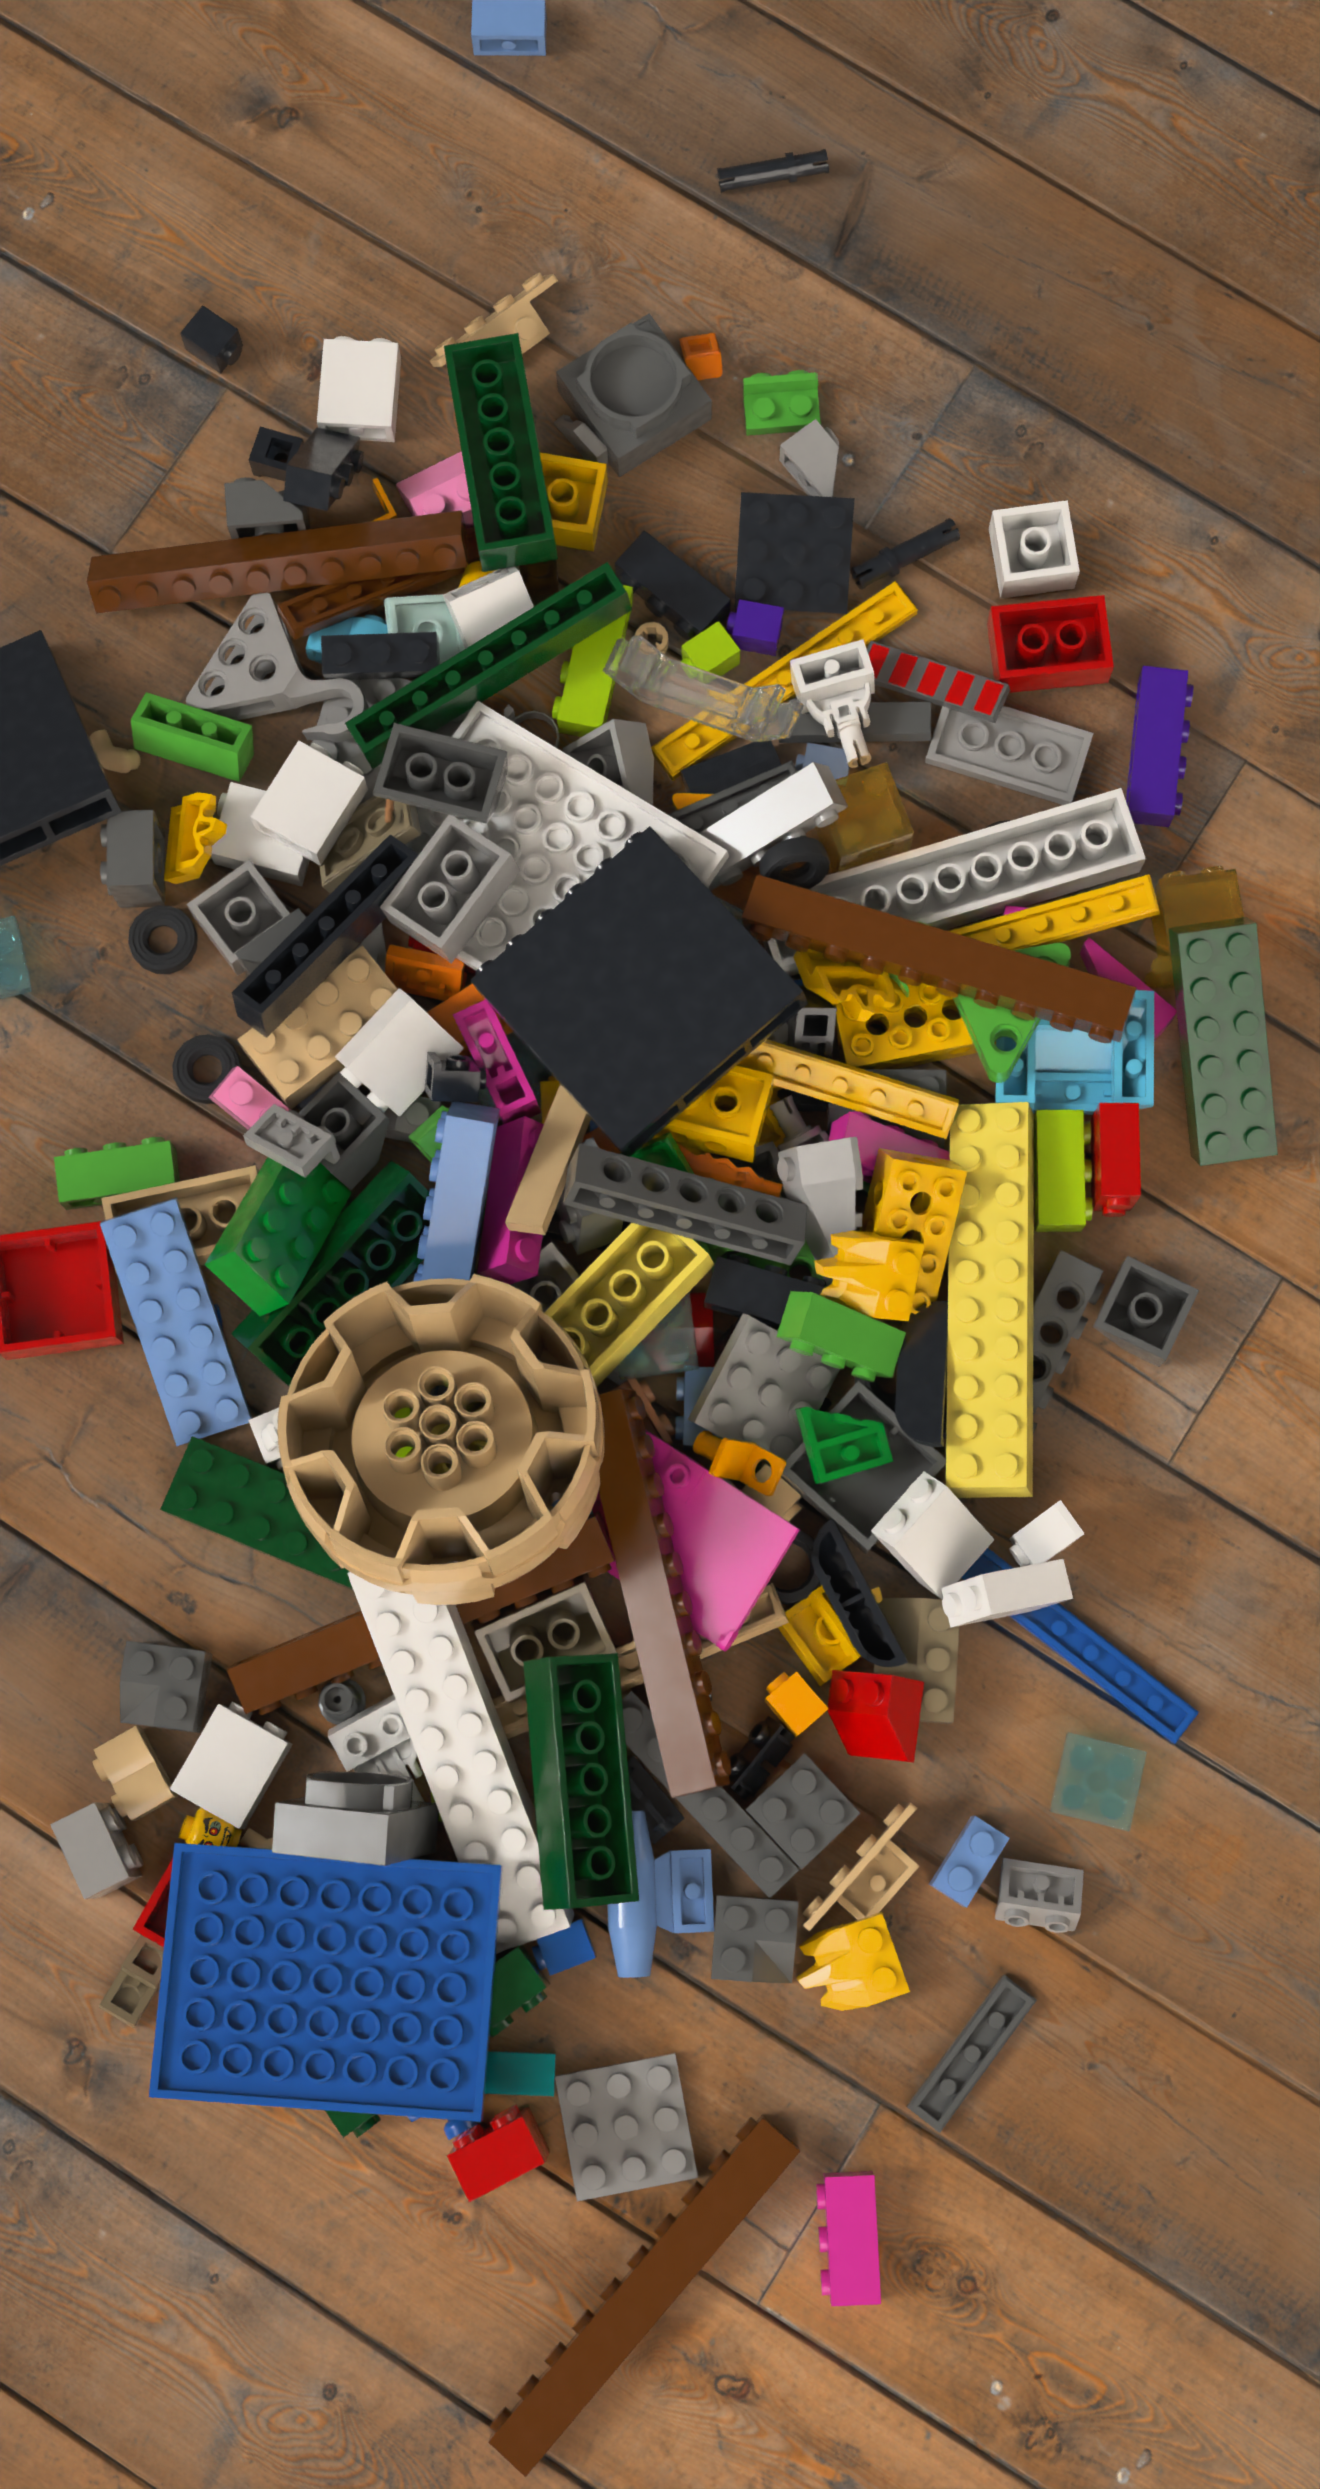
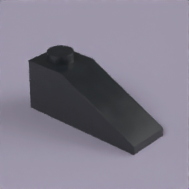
M799 986L803 990L808 1004L788 1020V1046L832 1059L837 1012L836 1004L832 1005L805 986ZM787 1089V1096L792 1095L798 1111L826 1112V1101Z

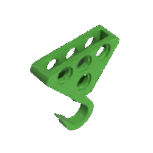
M1059 942L1013 950L1069 967L1071 951L1064 943ZM888 973L889 977L898 984L904 995L908 998L909 989L907 984L901 982L897 975ZM960 994L956 998L952 997L988 1078L995 1083L1005 1082L1010 1077L1041 1019L1037 1017L1034 1020L1021 1019L1013 1015L1012 1010L997 1006L996 1009L985 1008L974 1003V998ZM1008 1037L1016 1043V1047L1010 1051H1002L996 1047L995 1042L999 1038Z

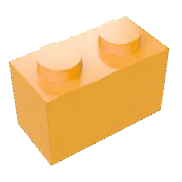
M784 1671L766 1687V1691L770 1695L766 1697L764 1702L795 1738L829 1709L797 1671L790 1677Z

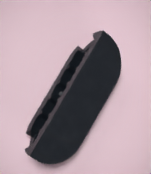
M934 1301L927 1308L926 1304L915 1309L920 1312L917 1314L911 1313L909 1321H904L901 1327V1331L906 1332L898 1357L895 1414L901 1429L913 1441L929 1447H944L947 1422L948 1301Z
M829 1520L820 1528L814 1540L811 1561L813 1569L851 1643L864 1659L877 1666L898 1667L907 1664L908 1660L848 1544L834 1520Z

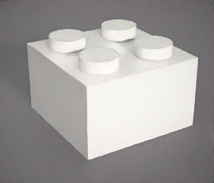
M1068 500L992 511L989 534L1000 599L1075 589L1080 570Z

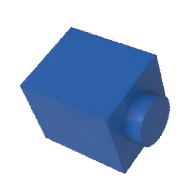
M583 1918L572 1922L569 1928L536 1939L538 1945L532 1947L539 1969L547 1968L550 1976L597 1957Z

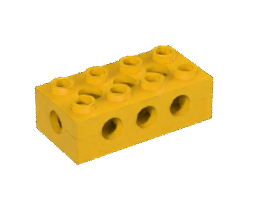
M892 982L895 1004L892 1007L874 1005L875 1013L867 1022L857 1021L842 1003L836 1004L835 1035L842 1063L860 1069H900L977 1053L962 1018L950 1020L942 1013L947 1009H952L959 1013L953 998L938 993L934 986L921 983L920 986L907 984L909 989V997L907 998L898 984ZM916 1017L922 1021L923 1025L917 1028L910 1027L906 1024L905 1019ZM877 1024L882 1026L886 1032L882 1035H873L867 1030V1027Z
M736 1065L653 1138L670 1132L679 1145L753 1163L773 1092L774 1075ZM722 1107H728L732 1110L729 1112H723L718 1109Z
M879 1148L860 1231L876 1233L882 1237L900 1239L908 1232L904 1239L918 1240L925 1244L911 1313L917 1314L920 1312L915 1310L918 1307L926 1304L927 1308L931 1305V1302L937 1301L967 1171L952 1160ZM918 1193L916 1199L910 1203L912 1197Z

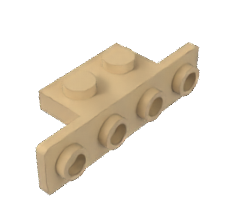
M539 272L527 279L522 284L525 289L514 298L509 294L493 305L494 313L486 319L481 315L469 322L464 327L466 333L456 341L451 337L434 349L437 355L429 360L432 366L442 367L446 364L445 345L515 333L519 334L522 354L550 334L530 301L558 281L554 274L542 276Z
M898 1803L883 1820L888 1826L878 1839L871 1834L856 1851L861 1856L857 1863L851 1869L844 1865L829 1883L834 1889L823 1900L818 1895L802 1913L807 1917V1920L802 1924L807 1930L810 1931L836 1901L857 1920L879 1913L919 1868L916 1862L890 1840L917 1809L915 1805L908 1803L903 1808Z

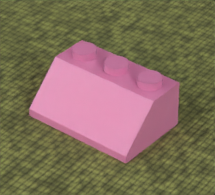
M462 451L396 483V488L412 516L462 510L466 529L474 526Z

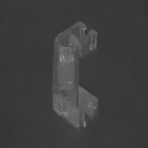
M641 635L633 636L629 644L624 638L617 639L603 669L605 674L643 703L753 742L790 738L804 707L797 699H791L788 703H780L786 690L779 684L752 688L665 656Z

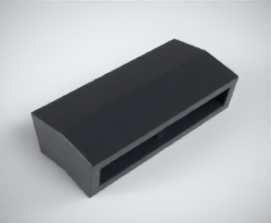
M767 736L681 770V775L687 793L716 794L782 764L770 737Z

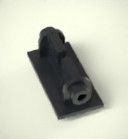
M770 1716L765 1721L756 1724L748 1736L749 1741L739 1753H735L729 1758L731 1774L728 1775L730 1785L728 1786L744 1800L750 1794L754 1796L770 1776V1773L760 1766L761 1763L767 1760L776 1768L793 1747L791 1742L795 1736Z
M633 1756L627 1761L632 1811H645L650 1840L655 1844L685 1818Z

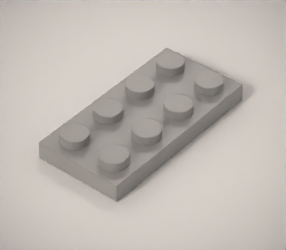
M942 706L925 763L1065 805L1072 803L1094 733L1006 706L1002 707L996 723Z

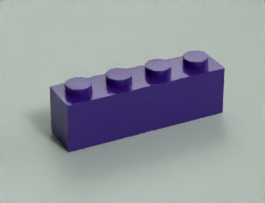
M1143 666L1138 677L1126 803L1134 824L1169 827L1174 815L1180 816L1183 793L1177 792L1178 779H1184L1186 770V757L1180 756L1181 743H1187L1190 730V721L1184 720L1185 707H1191L1194 689L1192 684H1187L1188 670Z

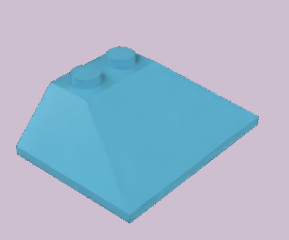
M1136 990L1135 999L1121 1042L1112 1040L1111 1043H1101L1091 1039L1087 1032L1073 1029L1072 1032L1061 1031L1052 1027L1050 1021L1041 1019L1010 1077L1005 1082L996 1083L995 1103L1029 1102L1033 1114H1035L1036 1110H1084V1114L1093 1115L1099 1103H1139V1109L1153 1107L1154 991ZM1002 1037L996 1040V1047L1002 1051H1010L1016 1047V1043L1011 1038Z

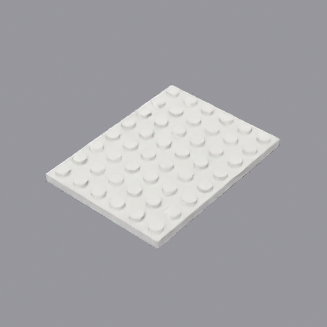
M479 701L476 702L452 736L453 738L507 751L508 772L498 806L488 823L485 824L457 816L454 817L509 852L520 869V872L456 957L476 971L484 962L494 960L504 952L507 943L513 937L525 934L532 928L537 917L542 912L550 908L554 909L561 903L571 887L578 883H584L594 874L596 867L608 857L613 858L617 855L633 834L643 832L649 826L707 888L729 858V853L726 849ZM417 807L421 835L407 843L406 846L420 854L449 814Z

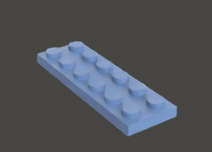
M177 1197L101 1221L100 1226L176 1446L190 1442L192 1436L201 1439L249 1423L248 1420L252 1419V1415Z

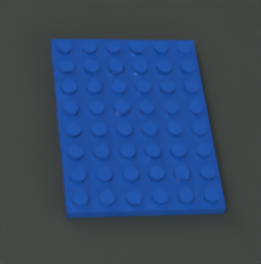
M174 1843L149 2097L482 2122L503 1866L416 1859L383 1866L272 1853L271 1849Z

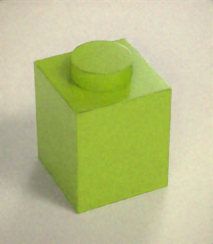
M719 621L681 646V668L691 681L697 679L702 688H705L740 664L741 650Z

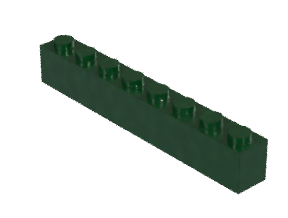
M606 562L345 722V725L371 768L374 769L382 764L394 723L429 732L436 731L473 708L477 701L483 702L630 612L632 607L628 593L609 563Z

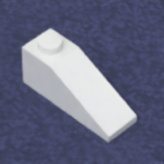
M1060 1500L1015 1533L1009 1539L1013 1544L1009 1550L1021 1567L1044 1563L1084 1535V1532Z

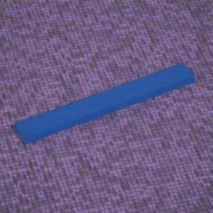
M987 1548L960 1579L966 1580L981 1574L1012 1569L1013 1567ZM1057 1603L1031 1612L1009 1616L1172 1744H1176L1199 1712L1061 1604Z

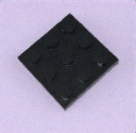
M741 492L734 608H738L739 599L784 607V611L847 614L855 498Z

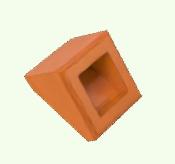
M716 333L679 339L682 359L698 381L722 376V358Z

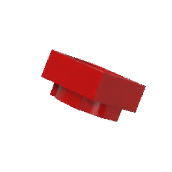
M101 1221L0 1235V1356L6 1360L124 1344L117 1275L100 1226Z

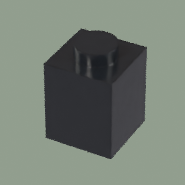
M203 305L180 333L185 349L220 374L228 365H233L241 355L243 344L238 329Z

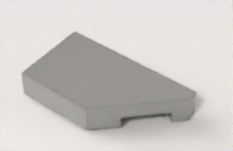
M564 414L554 421V425L587 461L605 463L608 466L607 447L585 423L579 420L573 422L568 415Z

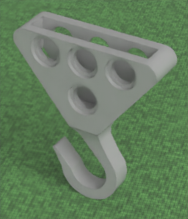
M269 592L252 594L186 697V705L236 721L297 709L307 704L335 697L350 698L353 700V709L345 720L339 723H326L302 730L307 740H329L333 742H343L353 738L345 722L369 708L368 702L360 688L350 680L344 678L310 680L306 678L288 629L280 617L277 604ZM255 615L245 630V622L249 617ZM264 626L259 632L253 633L256 628ZM231 647H234L233 651L225 661V654L227 650ZM244 657L239 663L233 664L236 659ZM275 672L271 678L263 680L267 674ZM215 677V679L209 686L208 690L205 692L206 683L211 678ZM220 688H224L221 693L213 696L215 691H217Z

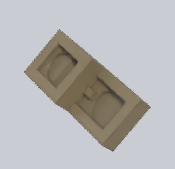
M140 1935L121 1965V1971L99 2004V2008L130 2027L135 2028L160 1986L164 1947Z

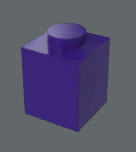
M739 599L737 612L730 611L726 631L732 635L733 641L740 650L776 656L783 624L784 607Z

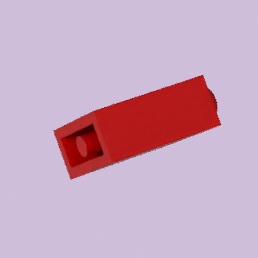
M1099 1103L1090 1119L1093 1211H1102V1216L1121 1217L1126 1215V1211H1131L1141 1197L1139 1103Z

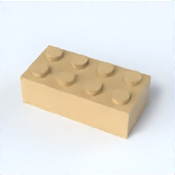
M362 945L352 952L267 1038L252 1028L237 1040L244 1052L287 1107L293 1109L331 1080L338 1071L341 1072L345 1068L335 1056L398 989Z
M255 1165L101 1198L105 1220L177 1197L201 1266L206 1263L259 1170Z

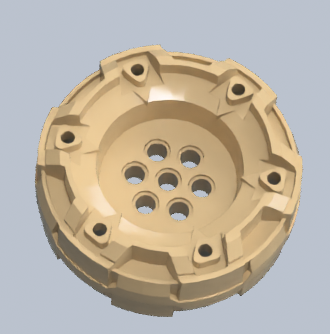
M476 1274L472 1276L470 1281L452 1278L428 1279L409 1282L393 1288L385 1282L352 1298L323 1321L326 1330L315 1340L303 1357L291 1381L287 1395L281 1396L277 1433L281 1462L294 1505L306 1527L333 1561L341 1568H346L369 1583L390 1591L411 1594L417 1603L457 1605L494 1597L495 1588L510 1583L530 1572L545 1561L558 1547L563 1549L569 1547L588 1519L601 1484L599 1470L604 1457V1422L600 1398L586 1359L568 1333L553 1318L543 1313L539 1301L509 1284ZM436 1386L448 1387L447 1391L442 1395L432 1396L429 1394ZM473 1402L485 1404L480 1411H466L467 1406ZM402 1408L413 1409L412 1413L406 1418L399 1419L394 1417L395 1413ZM447 1424L450 1426L444 1434L434 1435L430 1433L436 1425ZM482 1440L487 1442L486 1446L480 1451L474 1452L467 1449L474 1441ZM405 1446L415 1448L408 1457L399 1458L395 1456L400 1448ZM440 1463L452 1465L450 1470L444 1474L432 1472L434 1467ZM559 1500L554 1507L551 1506L554 1501Z

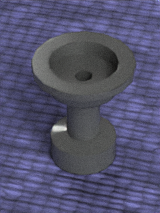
M351 1679L334 1684L329 1681L319 1694L318 1706L321 1714L327 1721L338 1725L364 1711L366 1696L362 1687Z

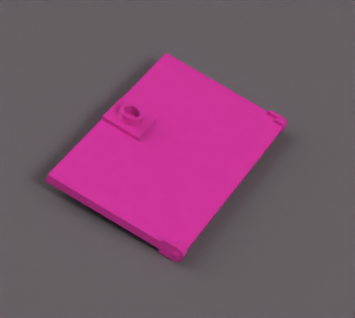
M645 1429L646 1434L651 1437L655 1448V1456L652 1457L655 1472L659 1474L664 1485V1495L662 1496L664 1510L671 1517L674 1527V1533L671 1536L674 1551L679 1554L683 1564V1574L680 1576L683 1589L689 1594L693 1606V1612L690 1615L693 1630L726 1652L736 1639L740 1628L800 1529L722 1478L710 1475L707 1468ZM598 1491L592 1511L593 1513L598 1511L600 1512V1515L608 1531L602 1507V1502ZM611 1562L612 1569L608 1573L620 1580L616 1562Z

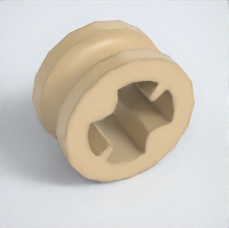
M646 622L640 625L635 633V648L638 654L647 660H657L664 656L669 646L668 632L665 627L656 622ZM648 634H655L657 641L662 643L656 642V648H647V642L641 640L643 638L648 640Z

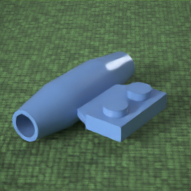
M632 1811L639 1901L607 1905L608 1930L617 1975L623 1978L647 1977L651 1975L657 1926L672 1933L714 1932L711 1849L669 1850L654 1859L645 1811Z

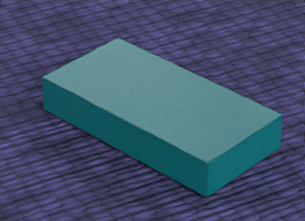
M488 2051L485 2094L554 2097L556 2054Z

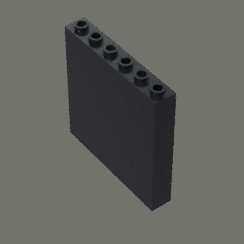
M42 630L0 647V866L122 813Z
M650 826L643 832L633 834L626 841L624 848L613 858L608 857L596 867L594 874L584 883H578L571 887L561 903L554 909L550 908L542 912L537 917L532 928L525 934L513 937L507 943L505 951L496 959L484 962L477 969L475 977L470 980L480 995L624 1156L628 1157L637 1152L808 1004L803 990Z

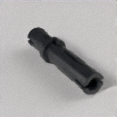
M826 149L799 155H793V152L785 153L783 158L717 168L719 180L733 177V179L718 181L720 192L788 179L789 183L797 182L799 177L822 173L828 174L829 164L827 162L813 164L814 162L828 160Z
M948 518L944 522L891 549L888 547L881 549L878 552L879 555L851 567L853 579L860 577L856 585L862 590L887 575L894 577L900 573L901 568L954 541L960 540L958 528L954 530L951 528L956 525L955 522Z

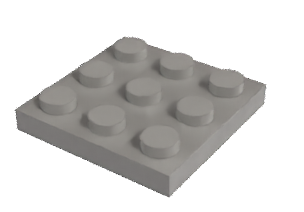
M743 1313L688 1420L721 1438L754 1442L787 1460L803 1442L795 1409L810 1407L814 1410H819L840 1369L821 1363L822 1356L814 1352L812 1356L790 1350V1342L776 1337L778 1331Z
M675 2053L555 2076L577 2201L698 2178Z

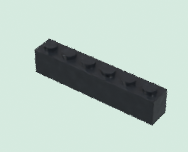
M390 834L231 992L237 1016L267 1038L386 918L380 906L419 854Z

